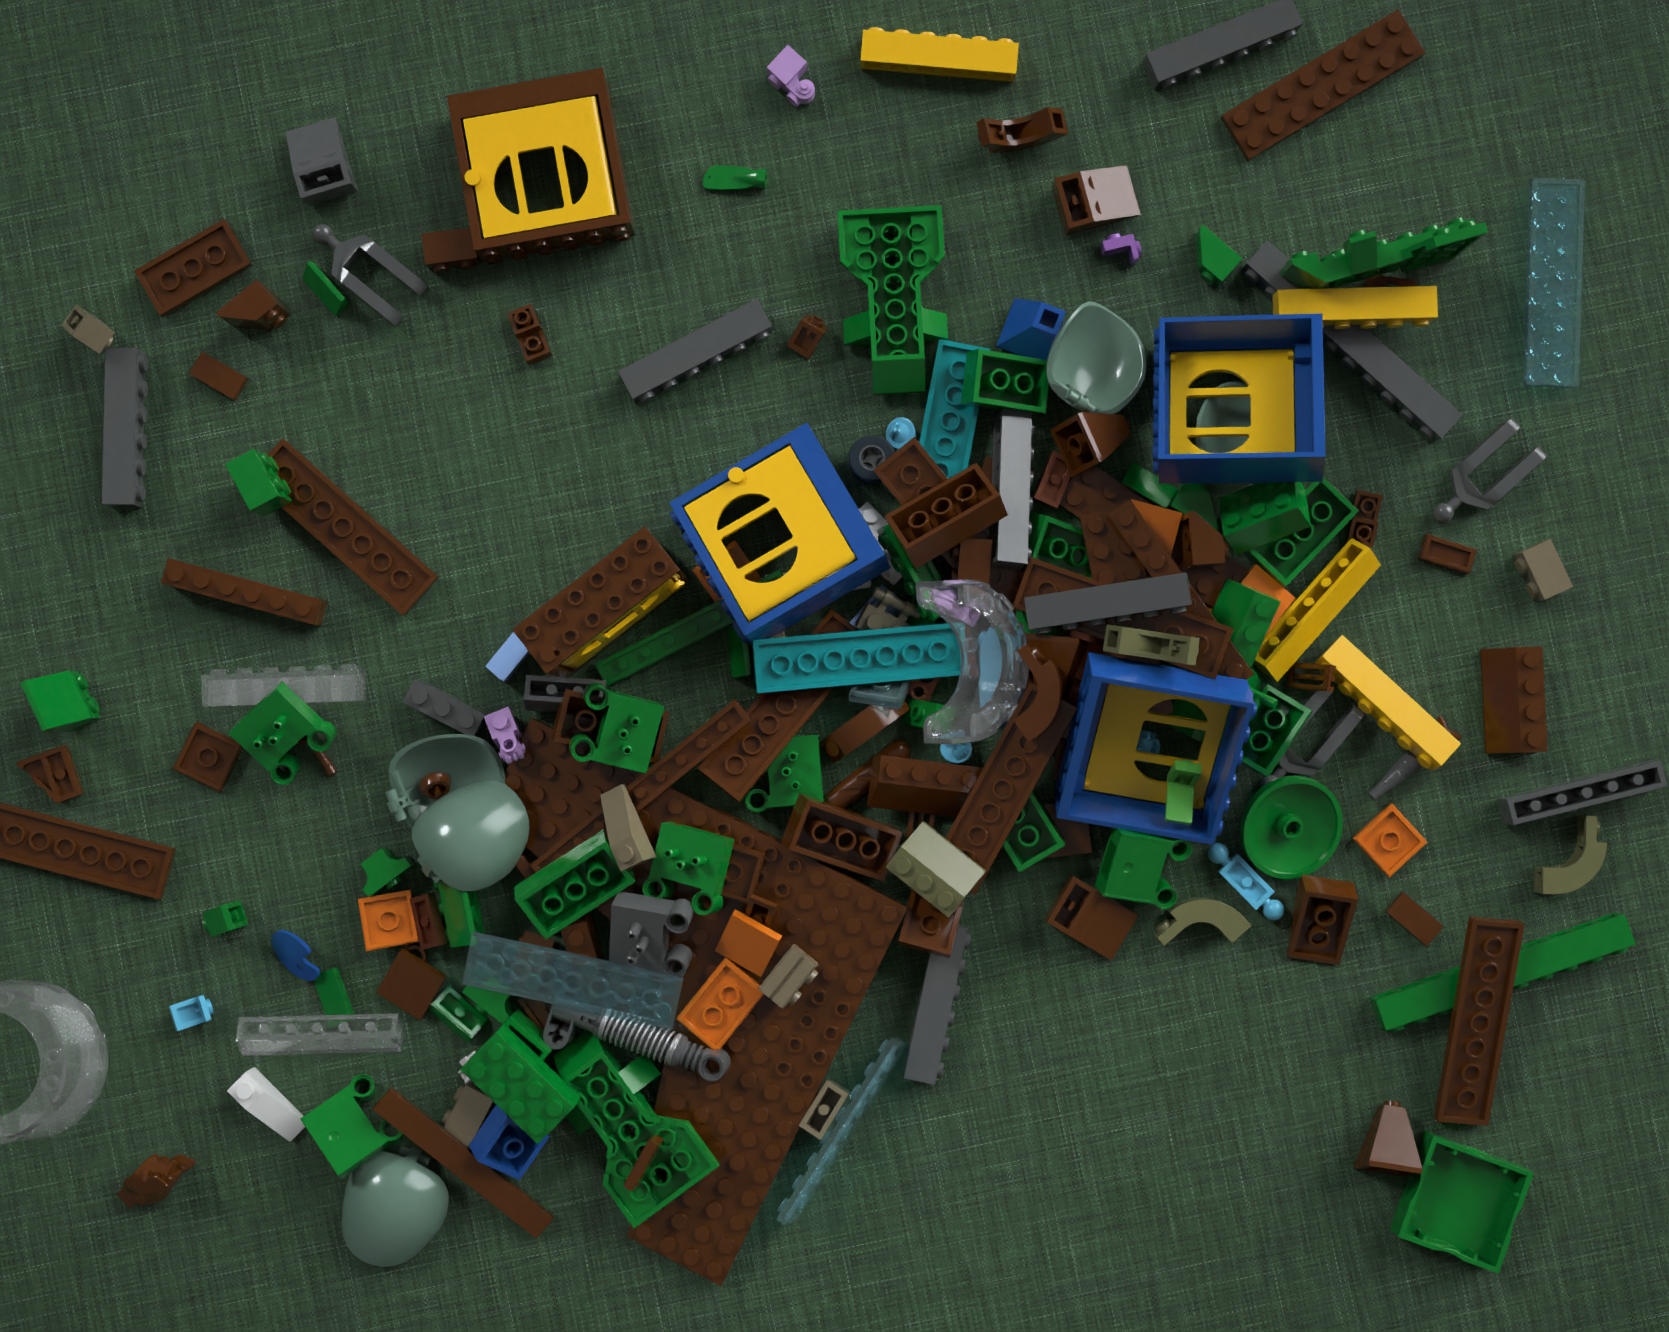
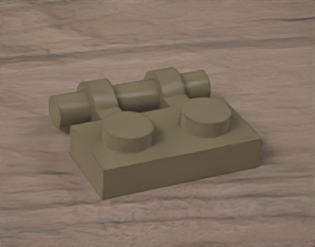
M875 587L872 597L879 600L878 604L874 606L867 602L855 626L861 630L908 627L913 625L906 622L907 617L910 615L919 619L920 615L913 602L909 600L903 601L895 597L893 592ZM890 605L900 610L897 617L885 612L887 606Z

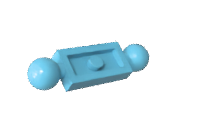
M1215 843L1209 847V859L1213 863L1223 865L1217 872L1254 910H1257L1262 905L1265 917L1273 921L1279 920L1283 916V904L1278 900H1271L1269 898L1275 891L1239 854H1235L1230 858L1228 848L1222 843Z

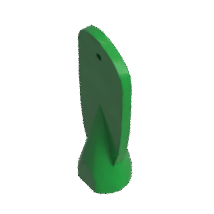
M727 165L711 166L703 177V186L707 190H742L752 187L766 189L767 169L752 170L745 167Z

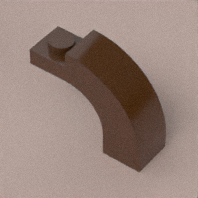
M1047 107L1031 115L1013 120L983 118L976 122L979 141L982 147L988 148L989 153L1019 151L1043 145L1068 135L1063 109Z
M1025 644L1017 652L1036 679L1037 695L1031 707L1013 721L1027 741L1031 742L1045 732L1058 715L1062 703L1063 686L1060 673L1054 661L1049 660L1043 665L1040 661L1044 658L1035 646L1030 648L1029 645Z
M894 688L820 741L819 744L835 764L907 712L910 707L897 689Z

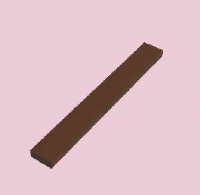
M390 1087L373 1106V1110L533 1237L537 1238L554 1219V1215L500 1172L478 1162L467 1146L394 1088Z

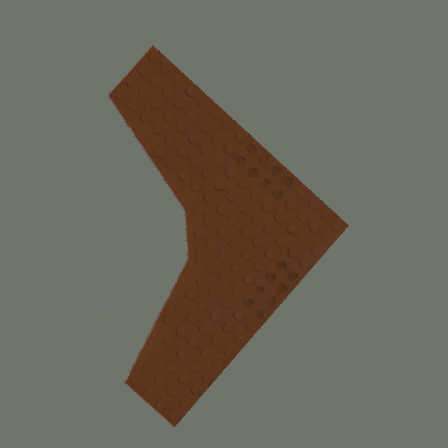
M531 718L520 740V743H524L526 748L525 758L513 761L508 765L505 771V784L518 795L526 808L530 826L526 847L539 858L602 807L600 795L621 784L627 787L643 773L592 760L580 762L572 756L568 744L553 741L551 737L553 727L535 718ZM575 747V752L578 754H584L588 751L587 748ZM669 787L637 813L654 853L662 822H675L734 838L735 844L766 853L755 895L779 904L772 919L770 929L782 935V938L762 977L739 964L737 965L762 984L793 944H796L818 962L817 967L814 969L818 974L809 986L805 982L798 990L802 994L793 1006L787 1003L783 1009L764 994L721 1047L729 1055L731 1064L728 1071L717 1081H707L697 1073V1070L695 1072L691 1071V1067L686 1069L685 1064L683 1067L678 1066L675 1068L667 1066V1064L663 1066L654 1112L659 1116L688 1120L720 1165L636 1228H633L630 1224L627 1237L721 1286L800 1127L799 1124L807 1113L908 906L845 875L821 860L787 849L780 843L782 839L724 810L715 808ZM653 859L633 868L635 883L621 892L644 895L643 885L649 879ZM673 881L674 893L668 900L686 899L692 903L693 896L701 890L697 887ZM659 882L655 885V891L658 895L662 893V886ZM616 895L596 907L610 921L611 905ZM708 896L704 898V906L707 909L711 907V899ZM722 897L723 906L717 913L699 915L695 912L688 929L684 933L676 934L669 930L668 948L676 944H683L690 948L692 952V959L685 975L679 979H673L666 974L655 972L672 1022L671 1032L675 1031L676 1035L681 1033L687 1036L692 1045L697 1043L698 1048L702 1045L704 1050L710 1047L676 1018L725 959L715 949L735 909L743 914L746 912L748 904ZM711 1059L709 1062L710 1066L714 1070H720L719 1063ZM660 1168L658 1175L661 1178L663 1176L666 1178L667 1172Z

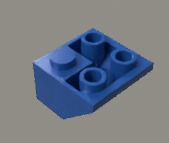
M1015 298L996 348L1019 356L1047 360L1050 347L1059 331L1066 311L1043 302Z

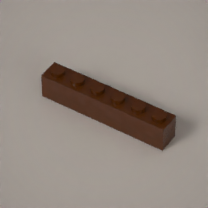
M170 558L167 559L161 584L318 626L322 624L328 602Z

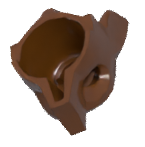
M153 1154L133 1172L130 1178H125L122 1189L116 1195L129 1209L136 1204L141 1206L155 1205L168 1196L181 1174L189 1170L196 1161L180 1154L171 1159L167 1156Z

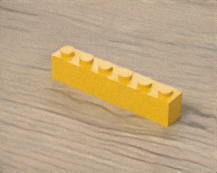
M871 27L869 30H863L860 69L1014 82L1019 43H1013L1011 39L1006 38L990 41L982 36H974L972 39L961 38L957 34H948L944 37L936 36L932 32L910 34L909 31L902 29L886 32L882 28Z
M1437 286L1277 290L1272 296L1273 315L1322 313L1323 328L1325 325H1334V329L1350 328V325H1360L1363 329L1377 327V324H1387L1388 328H1398L1406 323H1413V327H1426L1438 318Z
M1351 538L1281 616L1265 636L1254 661V664L1261 672L1278 682L1375 573L1381 564L1369 547Z
M1343 635L1335 640L1315 661V664L1336 666V671H1332V676H1335L1334 682L1338 684L1339 690L1343 694L1351 696L1364 713L1374 717L1379 727L1386 732H1390L1403 749L1411 751L1423 767L1431 771L1437 769L1460 746L1461 743Z

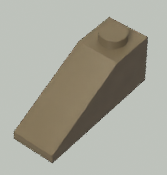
M621 784L600 795L609 845L620 871L635 868L656 858L625 785Z

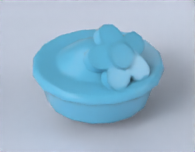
M904 417L892 420L886 430V439L895 449L901 448L910 439L916 437L913 423Z
M952 734L942 740L940 752L949 763L960 764L969 759L972 754V746L966 737Z

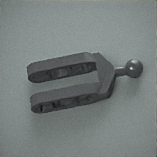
M319 224L314 227L313 239L318 244H327L334 250L331 275L395 327L404 316L347 271L361 252L367 253L420 297L429 287L365 234L340 242L333 236L330 226Z
M1513 417L1508 418L1449 472L1454 497L1447 503L1436 505L1433 510V517L1437 522L1444 524L1451 521L1454 516V510L1461 504L1481 510L1489 509L1547 457L1546 453L1539 446L1534 447L1483 494L1469 481L1466 476L1521 427Z
M1320 681L1317 685H1323V681ZM1311 691L1301 704L1313 712L1303 727L1332 692ZM1355 704L1349 707L1305 761L1288 748L1278 762L1279 767L1268 778L1264 776L1261 779L1260 788L1275 779L1284 777L1287 772L1313 776L1357 726L1365 713Z

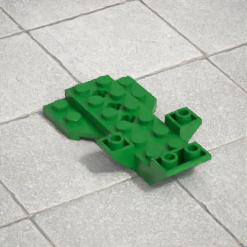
M942 205L837 211L840 265L867 287L869 309L863 313L843 319L844 346L871 344L873 395L924 393V342L939 341V339L948 341L947 314L922 308L920 288L921 283L945 257ZM888 233H894V240L890 241L886 238ZM889 258H895V262L899 261L894 266H890L887 263ZM891 283H897L896 287L900 286L897 288V291H891V288L888 289Z
M1461 217L1449 221L1448 226L1439 228L1438 225L1424 228L1422 230L1423 233L1414 236L1413 232L1404 233L1397 236L1396 241L1389 243L1387 239L1377 241L1375 231L1366 233L1365 230H1359L1349 235L1350 238L1342 244L1343 249L1320 258L1321 262H1319L1317 252L1308 254L1307 251H1302L1292 255V259L1286 261V265L1279 272L1281 277L1303 289L1337 288L1386 273H1394L1399 270L1398 267H1400L1401 272H1407L1456 258L1486 235L1488 229L1486 222L1476 224L1474 218L1464 221V218Z
M585 1031L553 1055L559 1077L581 1097L575 1107L566 1115V1118L578 1135L593 1126L608 1147L603 1186L632 1227L636 1228L715 1170L720 1164L688 1120L656 1115L639 1091L662 1073L652 1058L647 1057V1053L645 1056L641 1055L623 1069L608 1048L610 1046L609 1042L595 1038L592 1032ZM629 1124L636 1128L631 1134L627 1132ZM653 1135H658L664 1140L641 1182L631 1192L624 1187V1183L647 1141ZM660 1168L666 1170V1178L665 1176L661 1178L658 1175Z

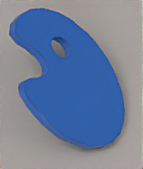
M278 930L272 935L271 943L274 952L291 973L307 981H313L319 977V968L308 962L305 958V955L311 953V949L301 938L286 930Z

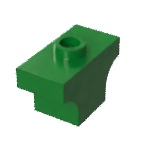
M907 699V705L910 709L904 713L903 724L949 734L955 708L917 699Z
M388 847L381 848L360 864L367 874V883L362 890L367 897H371L386 886L388 889H391L402 881L400 876L416 865V863L410 856L397 858Z
M496 972L486 983H476L474 981L468 983L462 993L476 1003L475 1008L485 1016L490 1014L503 1025L513 1014L509 1007V999L517 988Z

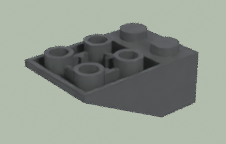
M336 117L286 132L293 175L300 198L308 206L358 192Z

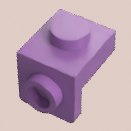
M1119 233L1105 237V240L1102 241L1099 247L1102 257L1127 251L1131 266L1136 265L1139 256L1142 255L1140 243L1135 241L1133 234L1122 237Z

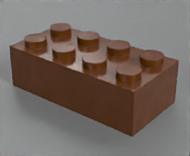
M975 463L884 517L899 545L916 569L1003 519L1008 514L1001 496L978 464Z
M799 793L780 843L789 850L884 882L888 872L886 866L894 857L903 832L892 825Z

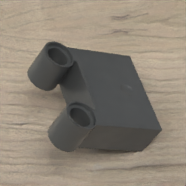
M619 892L611 905L609 964L663 973L673 979L683 977L691 962L692 952L690 948L683 944H676L668 948L669 930L673 933L681 934L688 929L695 914L692 903L686 899L673 901Z

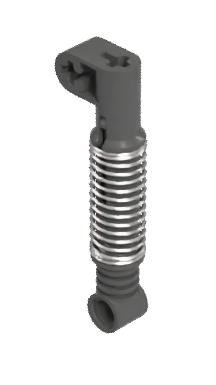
M559 992L553 1001L543 1032L544 1042L551 1049L557 1050L563 1048L575 1038L579 1027L592 1032L595 1038L604 1041L609 1039V1044L614 1041L615 1046L620 1043V1048L626 1045L625 1049L628 1050L631 1047V1052L636 1049V1053L642 1052V1056H645L647 1053L648 1058L653 1056V1060L659 1058V1063L665 1057L664 1064H667V1066L675 1068L678 1066L683 1067L685 1064L686 1069L691 1067V1071L695 1072L697 1070V1073L707 1081H717L728 1071L731 1064L729 1055L722 1049L712 1050L706 1048L704 1050L702 1045L698 1048L697 1043L692 1045L687 1036L681 1033L676 1035L675 1031L671 1032L670 1029L665 1031L664 1027L654 1026L653 1023L649 1024L648 1021L643 1022L642 1018L638 1020L637 1016L632 1018V1015H627L626 1012L621 1014V1011H616L615 1008L609 1006L602 1008ZM564 1022L568 1023V1025L562 1028L560 1032L557 1031V1029L562 1027ZM711 1059L719 1063L720 1070H714L710 1066L709 1062Z

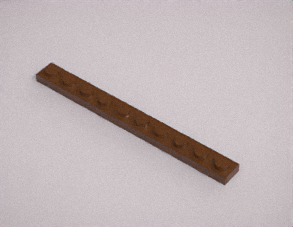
M736 699L650 767L646 774L643 773L626 787L637 813L752 721L751 717ZM601 807L534 861L530 865L532 869L538 872L603 829L607 833L603 808Z

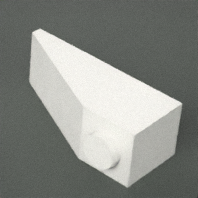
M255 1067L246 1071L227 1090L245 1110L289 1142L305 1128L300 1120L303 1115Z

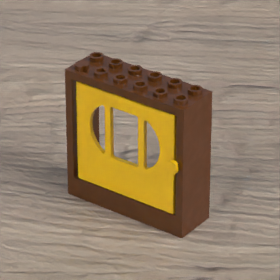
M603 68L447 96L473 247L482 262L493 265L501 263L502 259L512 257L513 260H521L527 258L528 254L549 255L555 249L563 248L565 251L578 249L579 245L599 246L604 244L605 240L614 239L617 242L629 240L630 236L635 235L609 85ZM597 97H599L601 114L603 119V125L605 130V136L607 141L608 153L610 158V164L612 169V175L620 215H617L605 143L599 116ZM563 147L574 150L583 159L588 171L587 188L576 204H572ZM554 148L564 207L530 214L528 213L518 155L524 152ZM507 157H510L520 211L518 215L507 210L499 202L494 187L497 169Z
M644 526L512 630L546 674L570 678L691 582L659 541Z

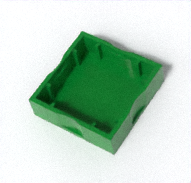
M1424 1130L1417 1150L1422 1165V1174L1407 1178L1389 1230L1399 1238L1432 1250L1451 1253L1465 1262L1499 1274L1511 1240L1513 1223L1523 1206L1534 1172L1519 1164Z

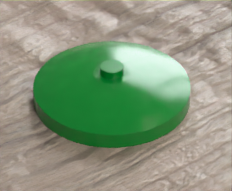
M1297 775L1275 779L1260 788L1252 796L1244 809L1240 822V841L1243 851L1250 862L1269 876L1279 879L1300 878L1301 875H1309L1323 866L1335 852L1343 830L1342 811L1333 793L1314 779Z

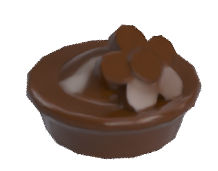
M442 772L429 773L420 781L419 790L429 799H439L449 792L451 778Z

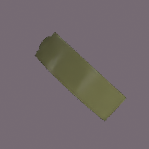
M1107 624L1103 651L1196 665L1200 638Z
M1577 815L1576 848L1566 862L1557 866H1534V892L1541 894L1572 892L1587 884L1597 874L1607 850V843L1597 842V837L1600 834V824L1597 821V816Z
M1190 898L1180 901L1166 910L1173 919L1170 921L1166 919L1156 927L1158 932L1153 936L1160 944L1165 946L1188 925L1206 922L1212 924L1228 942L1233 943L1251 927V924L1236 909L1225 903L1210 898Z

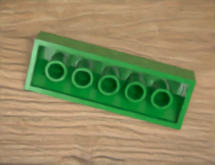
M1226 578L1211 613L1218 623L1234 628L1230 640L1249 667L1252 668L1281 601L1271 595ZM1173 699L1172 706L1174 712L1167 713L1173 716L1202 721L1207 720L1204 712L1197 705L1182 699ZM1167 724L1193 739L1203 741L1204 730Z

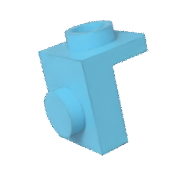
M204 995L168 1006L176 1031L210 1021V1014L214 1013L209 998L205 999Z

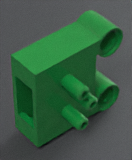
M281 681L242 717L228 734L270 772L271 778L275 783L288 785L300 770V762L294 755L285 753L305 735L308 736L307 743L312 750L317 752L325 751L335 739L337 732L332 723L320 718ZM316 733H323L327 740L320 739ZM280 766L289 768L291 773H285Z
M599 683L587 685L583 691V698L586 704L594 710H600L604 707L605 710L596 743L594 744L589 736L585 734L575 735L569 742L572 756L580 762L592 760L646 774L664 706L659 702L605 689ZM594 690L603 692L602 700L597 703L589 700V695ZM579 742H587L589 744V749L586 753L578 754L575 752V747Z
M818 735L795 736L768 768L770 794L759 788L753 789L747 794L745 802L749 810L759 813L766 808L794 806L799 793L824 802ZM754 793L762 794L765 797L764 806L760 808L754 807L750 801L751 796Z
M662 822L655 849L656 858L653 859L649 879L643 885L644 896L669 899L674 893L673 881L702 889L692 898V908L697 914L710 915L719 912L723 906L721 894L735 839L675 822ZM657 882L662 886V893L660 895L655 891ZM706 896L711 899V907L709 909L704 906V898Z
M1112 828L1095 886L1104 897L1156 904L1161 909L1171 908L1177 901V893L1165 878L1160 877L1167 853L1175 861L1186 860L1192 853V845L1188 840Z
M367 1074L355 1076L350 1085L300 1118L340 1179L349 1175L388 1146L401 1143L405 1137L400 1131L395 1137L386 1136L385 1131L391 1124L385 1119L381 1122L379 1132L377 1133L356 1101L368 1102L372 1100L376 1094L374 1081ZM360 1083H369L370 1089L367 1093L359 1094L356 1092V1088Z

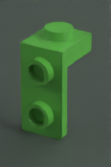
M1175 760L1167 774L1166 822L1191 825L1194 785L1201 775V764H1195L1189 760Z

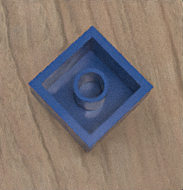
M496 1105L469 1144V1147L478 1162L520 1180L550 1136L547 1134L537 1144Z

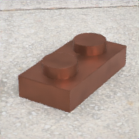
M1056 451L1050 453L1032 497L1034 501L1054 510L1058 508L1071 477L1060 453Z
M435 892L411 898L410 903L421 950L447 944Z

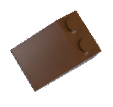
M1301 875L1295 897L1287 957L1340 965L1358 902L1354 882Z

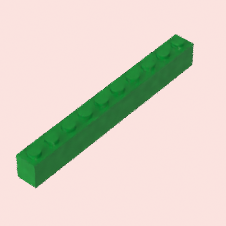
M1614 912L1521 944L1513 989L1524 988L1529 985L1528 981L1538 979V981L1550 979L1554 976V972L1560 970L1563 972L1576 970L1578 964L1586 961L1588 964L1603 960V955L1609 953L1618 955L1627 952V947L1635 945V941L1626 915ZM1460 966L1369 997L1379 1027L1386 1031L1389 1030V1032H1397L1405 1028L1404 1024L1410 1022L1419 1024L1428 1021L1430 1015L1451 1013L1453 1011Z

